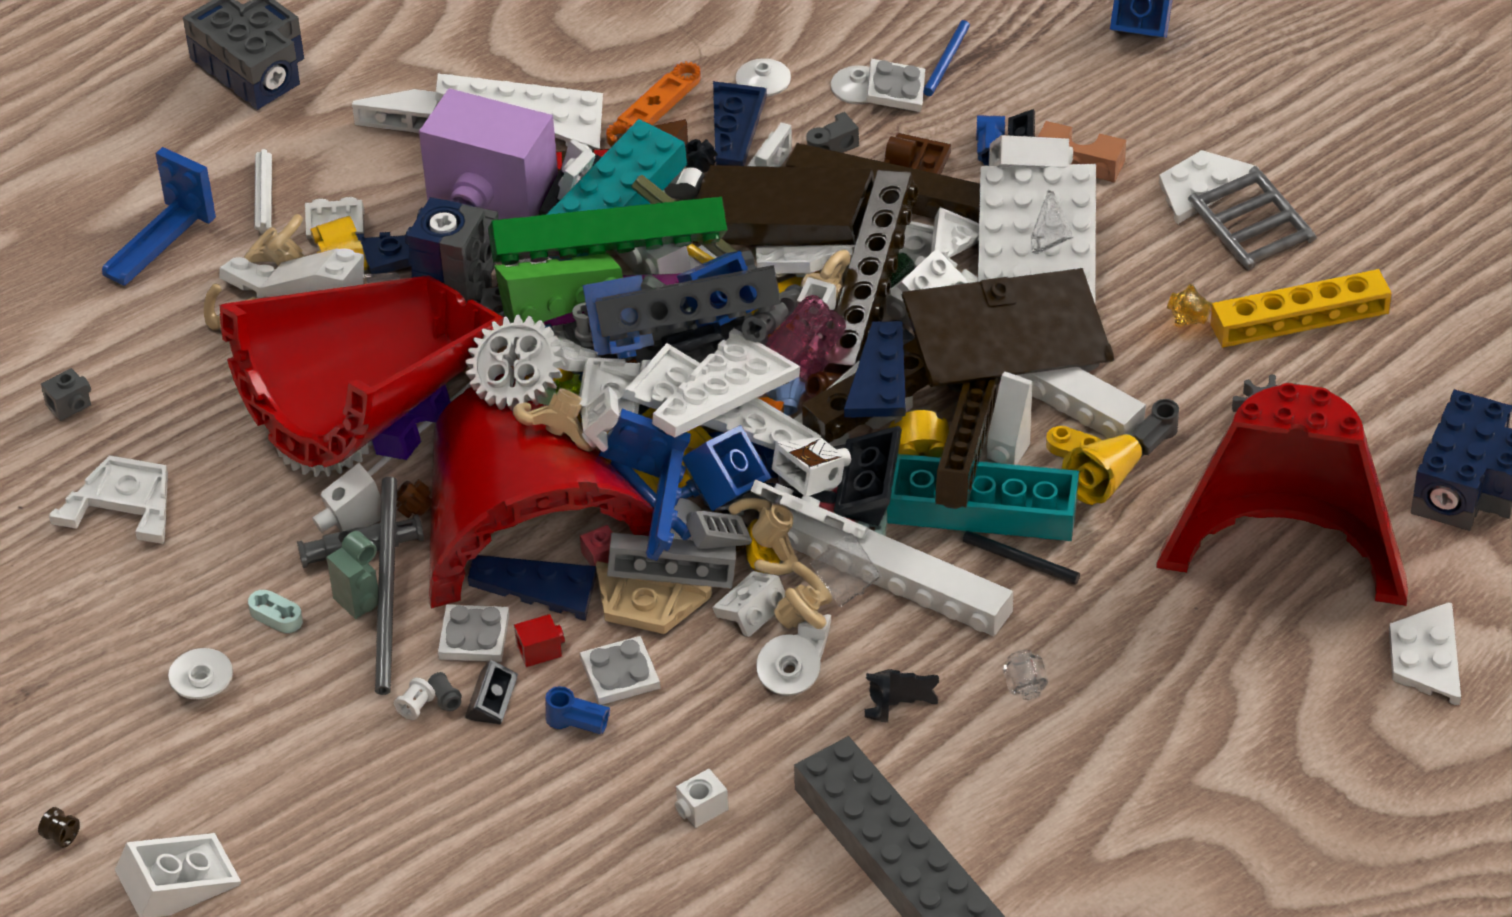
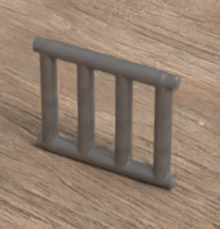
M1257 166L1252 167L1249 170V174L1199 196L1193 193L1188 197V201L1248 271L1255 267V263L1305 240L1311 243L1317 238L1308 224ZM1254 183H1257L1265 192L1216 215L1207 206L1211 202ZM1271 202L1281 211L1233 234L1223 225ZM1288 221L1297 229V232L1251 253H1247L1239 244Z

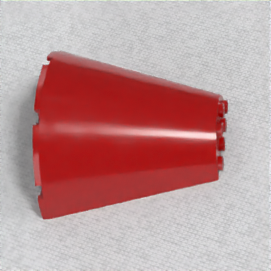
M429 275L219 305L222 339L225 342H230L233 357L227 359L237 390L257 426L263 424L270 432L268 440L287 457L308 467L321 465L323 468L341 463L465 370L468 367L466 360L473 358L468 349L478 348L474 338L483 339V328L494 330L492 322L495 321L499 326H502L504 317L472 299L466 303L465 298L460 292Z
M472 387L466 389L463 394L455 398L440 414L433 436L429 604L431 609L461 601L462 584L466 575L464 567L468 560L475 559L492 541V533L514 527L529 519L544 514L581 510L593 506L598 507L602 514L611 516L619 521L624 520L634 535L649 536L654 508L605 458L599 456V452L596 449L592 451L579 449L569 435L564 432L562 436L555 435L546 430V425L544 424L524 425L515 419L513 411L510 410L507 403L502 410L497 407L496 402L489 406L485 398L480 399L476 393L477 390H473ZM531 400L527 401L531 405V411L547 406L540 403L535 405Z
M1284 383L1264 389L1245 400L1234 415L1165 540L1158 556L1156 568L1187 573L1193 556L1201 547V541L1208 534L1214 535L1234 525L1237 518L1246 516L1253 518L1296 519L1316 524L1323 528L1340 530L1346 534V541L1362 557L1368 558L1372 566L1371 573L1376 592L1375 601L1407 606L1408 584L1406 572L1362 421L1356 411L1345 400L1331 393L1326 388L1293 383Z

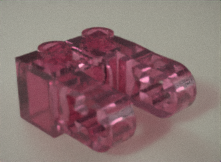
M810 295L805 297L780 327L771 333L765 346L801 366L799 376L806 381L811 374L819 371L822 372L829 361L825 357L844 334L846 322L836 311L829 310L828 305L820 297ZM812 306L819 310L816 315L809 311ZM803 318L809 325L806 326L800 320ZM829 321L835 324L833 329L826 326ZM819 332L826 337L825 340L818 336Z

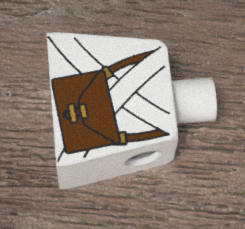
M818 437L776 442L772 470L807 497L839 485L842 481L843 469L850 464L851 456L846 448L835 449L825 440Z

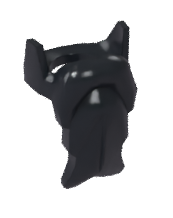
M887 669L874 674L866 673V679L870 681V697L877 704V707L865 709L864 717L888 722L889 705H898L899 702L913 703L915 700L935 705L938 704V696L933 690L939 683L938 675L919 676L915 673H900L899 670Z

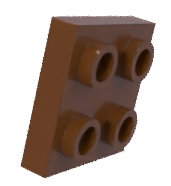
M897 133L896 137L891 136L887 142L884 162L941 175L951 154V144Z

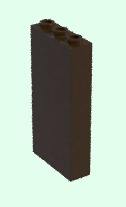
M711 165L706 177L702 179V187L699 194L694 199L722 197L727 232L721 239L728 244L772 246L856 245L875 179L872 169Z

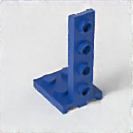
M164 147L155 153L164 201L169 206L103 265V276L126 286L197 219L210 224L216 218L206 166Z
M642 275L582 285L594 351L598 353L597 356L617 353L618 359L637 356V349L654 345L652 333L640 335L639 331L628 332L627 338L613 341L610 340L609 336L602 337L595 304L597 298L642 290ZM625 308L621 312L622 318L626 322L631 323L638 319V313L633 308Z
M621 409L617 424L607 434L608 449L605 452L600 450L599 456L659 478L646 550L647 557L657 561L663 550L669 551L674 539V534L670 533V530L673 528L678 515V511L674 510V507L677 505L682 492V488H679L678 484L685 473L686 466L682 465L684 451L690 443L691 434L685 432L674 438L653 425L652 419Z

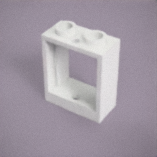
M1001 135L990 143L989 166L1068 167L1073 160V148L1069 147V139Z

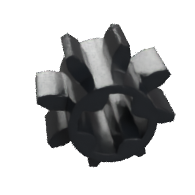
M694 139L685 145L686 168H696L702 173H706L711 165H715L714 157L718 153L714 150L708 139H705L703 142Z

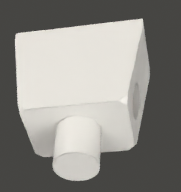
M360 463L356 464L322 491L321 497L326 509L312 517L321 533L334 525L340 531L368 527L381 521V496L375 481Z

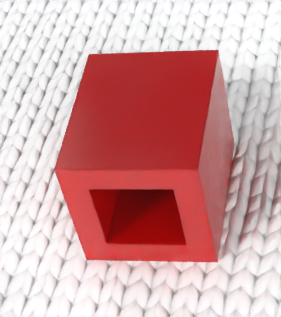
M550 614L514 624L516 646L525 667L562 657L561 644L565 643L564 633L560 624L555 626Z

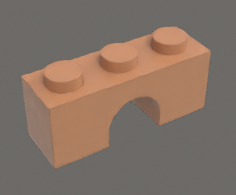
M1045 121L1038 137L1069 139V147L1073 148L1071 164H1096V178L1111 182L1116 181L1125 162V139L1099 133L1096 141L1092 144L1079 145L1072 141L1073 127Z

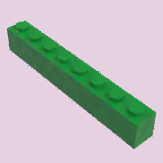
M722 197L492 220L488 227L493 263L501 262L502 265L517 264L522 259H531V262H542L550 256L570 259L576 257L579 253L597 255L605 254L607 250L616 249L618 253H627L635 250V247L645 246L647 250L662 248L663 244L673 243L675 247H684L692 244V241L701 240L704 244L719 242L720 238L727 232Z

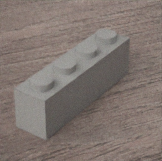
M611 533L607 576L732 589L736 546L697 549L694 541L673 539L669 551L663 550L659 559L654 561L646 555L649 536Z

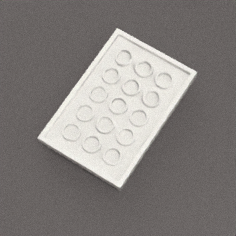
M1069 164L1068 167L981 166L978 282L986 279L1010 278L1083 268L1096 305V164Z

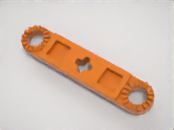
M685 61V64L681 62L670 73L665 74L622 113L613 125H609L606 131L607 143L612 147L619 140L618 136L615 137V135L625 134L638 119L653 126L700 82L701 71L699 65L697 66L693 62L688 63ZM685 73H690V74H692V75H689V76H690L689 78H688V76H686V78H685L684 75L682 76V74H685Z

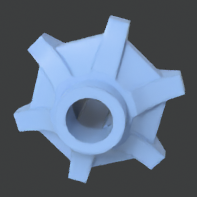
M798 377L765 394L773 400L783 401L784 414L787 416L792 415L798 411L797 405H799L800 398L806 392L805 383L800 381Z

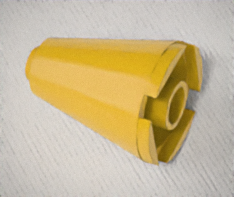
M1123 434L1071 450L1063 459L1062 469L1079 471L1078 500L1088 505L1102 504L1111 498L1140 460L1142 448L1136 438Z

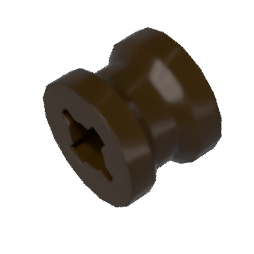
M52 807L41 818L38 833L45 839H53L56 845L64 848L69 846L76 838L80 829V821L72 815L65 816L64 811L57 807Z

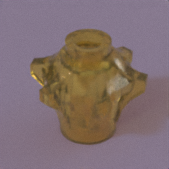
M1189 283L1187 288L1178 292V294L1172 292L1167 309L1172 310L1175 326L1179 328L1191 323L1205 325L1212 309V302L1206 301L1197 292L1195 286Z

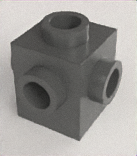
M72 368L41 383L45 405L60 421L91 406L89 392H91L90 384L84 376L80 377Z

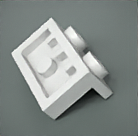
M781 122L775 132L769 134L768 139L762 144L748 166L781 167L792 151L791 125Z
M574 138L568 144L562 166L564 176L558 183L560 190L557 198L559 200L592 168L595 154L586 144L579 143Z
M345 197L340 201L315 199L312 203H305L307 239H313L310 231L311 228L346 216L351 217L357 230L355 233L363 234L364 206L362 200H357L354 197Z
M609 386L581 409V425L584 432L582 436L592 448L597 446L602 452L608 449L607 432L617 424L619 418L617 394Z
M753 571L712 608L717 618L738 622L743 635L750 637L775 615L774 609L777 608L778 602L785 597V590L779 576Z

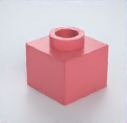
M608 525L580 535L581 553L590 566H596L597 561L608 563L611 533H613Z

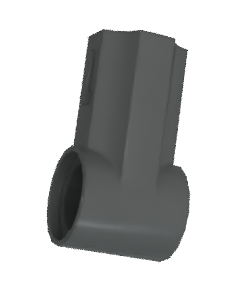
M1160 399L1156 401L1152 406V413L1130 434L1140 443L1142 456L1149 455L1164 439L1172 438L1177 434L1179 406L1173 400Z

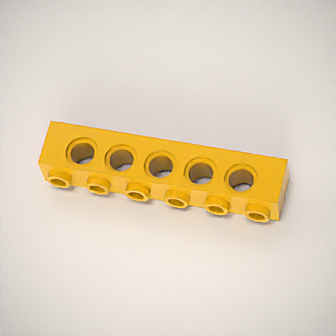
M1376 269L1212 303L1210 325L1221 347L1224 348L1389 314L1392 292L1380 270Z

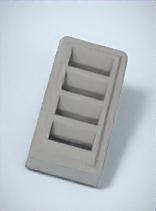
M696 511L686 523L697 549L750 545L752 542L742 517L738 515Z

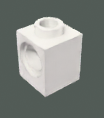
M710 769L676 786V810L683 819L687 818L695 828L728 810L727 789Z

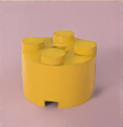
M350 216L342 217L310 229L314 243L318 245L319 251L317 253L345 248L351 249L355 253L364 254L361 241L358 240L355 233L357 230ZM364 254V270H367V261Z
M915 410L907 412L906 416H902V420L897 423L895 421L891 422L889 428L900 426L902 429L898 454L941 458L949 433V424L944 417L941 420L937 418L935 412Z

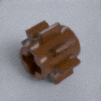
M419 479L414 484L410 481H405L397 490V511L406 518H409L412 513L418 514L419 517L422 516L432 503V498L429 497L431 493L429 487Z

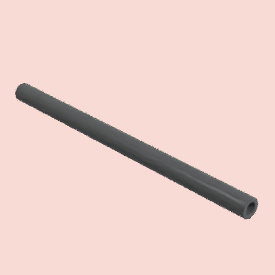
M394 477L382 479L375 668V692L380 695H386L391 692L397 479Z

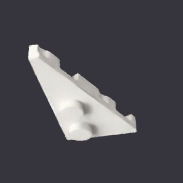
M941 207L939 208L935 216L931 253L938 249L948 259L979 243V223Z
M758 480L754 481L751 492L760 497L864 540L869 528L819 507L821 501L810 496L805 497L804 495L802 499L792 495L794 490L777 483L774 488Z

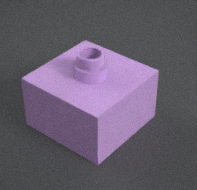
M449 88L419 130L427 201L430 197L497 211L499 220L538 216L539 210L558 175L553 115Z

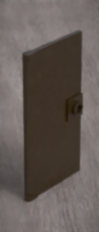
M1083 268L1010 278L986 279L980 282L904 291L901 294L930 387L1000 378L1004 371L1014 375L1114 361V354L1111 345L1108 343Z

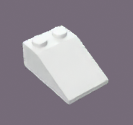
M345 248L333 249L282 262L260 287V294L275 297L362 285L364 254L355 253L353 250Z
M215 833L127 842L115 868V872L139 917L170 916L239 886L241 882Z

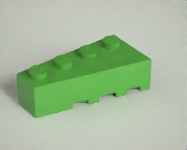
M608 253L572 257L571 260L565 261L550 259L546 260V263L538 264L522 262L518 263V266L506 267L504 264L494 265L504 315L510 323H514L516 315L520 316L523 323L528 316H531L536 324L539 320L545 322L571 313L576 305L585 302L582 285L623 278L621 267Z

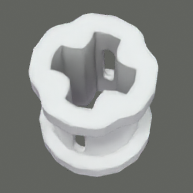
M415 677L410 681L409 689L403 696H398L393 704L400 715L406 719L415 720L419 717V710L424 704L435 698V690L424 679Z

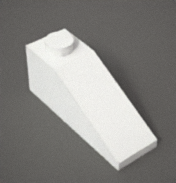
M417 89L354 100L352 103L354 123L359 126L419 133V130L439 101L435 100L436 92Z
M1005 371L1002 374L988 433V459L1001 464L1017 465L1029 447L1032 406L1031 380Z

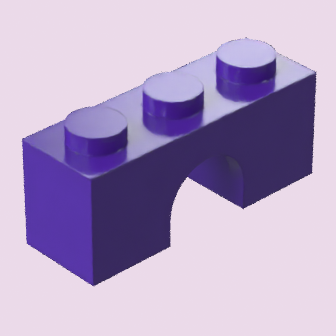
M446 385L442 386L375 437L372 443L376 455L407 460L422 442L416 423L425 421L436 423L442 411L451 403Z

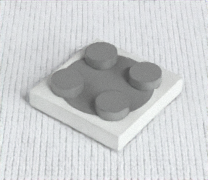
M871 59L866 102L921 112L925 68Z
M446 604L438 649L439 659L487 662L493 660L495 662H502L509 620V607Z
M641 636L580 652L581 662L599 705L660 689L659 678Z

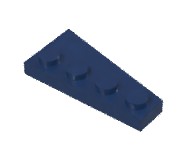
M713 81L715 151L718 153L715 157L716 165H745L767 98V88Z
M902 321L872 322L844 408V418L906 416Z
M477 555L471 563L468 584L471 587L504 597L508 594L517 596L521 602L530 605L534 602L549 606L550 611L560 614L563 610L574 613L575 618L586 621L597 573L596 566Z

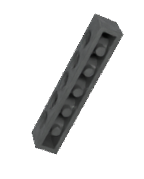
M771 265L596 299L595 304L602 337L609 336L610 340L613 341L627 338L628 332L639 331L640 335L657 332V327L669 325V329L686 327L687 321L698 320L699 324L716 321V316L728 314V318L745 316L746 310L758 309V313L776 310L775 305L781 304L775 267ZM747 285L752 286L756 289L757 296L753 300H744L740 296V289ZM715 291H721L727 296V302L722 306H716L711 302L710 295ZM684 297H693L697 301L698 306L694 311H685L681 307L680 301ZM656 302L664 303L667 306L668 313L663 317H657L652 313L651 306ZM625 308H633L638 313V319L635 322H626L622 318L621 312Z

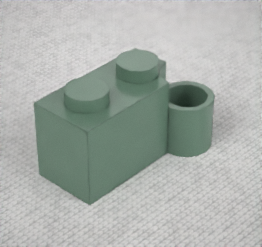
M360 531L349 533L344 538L342 547L326 557L333 599L355 619L366 612L372 611L378 605L376 570L368 564L375 557L377 548Z

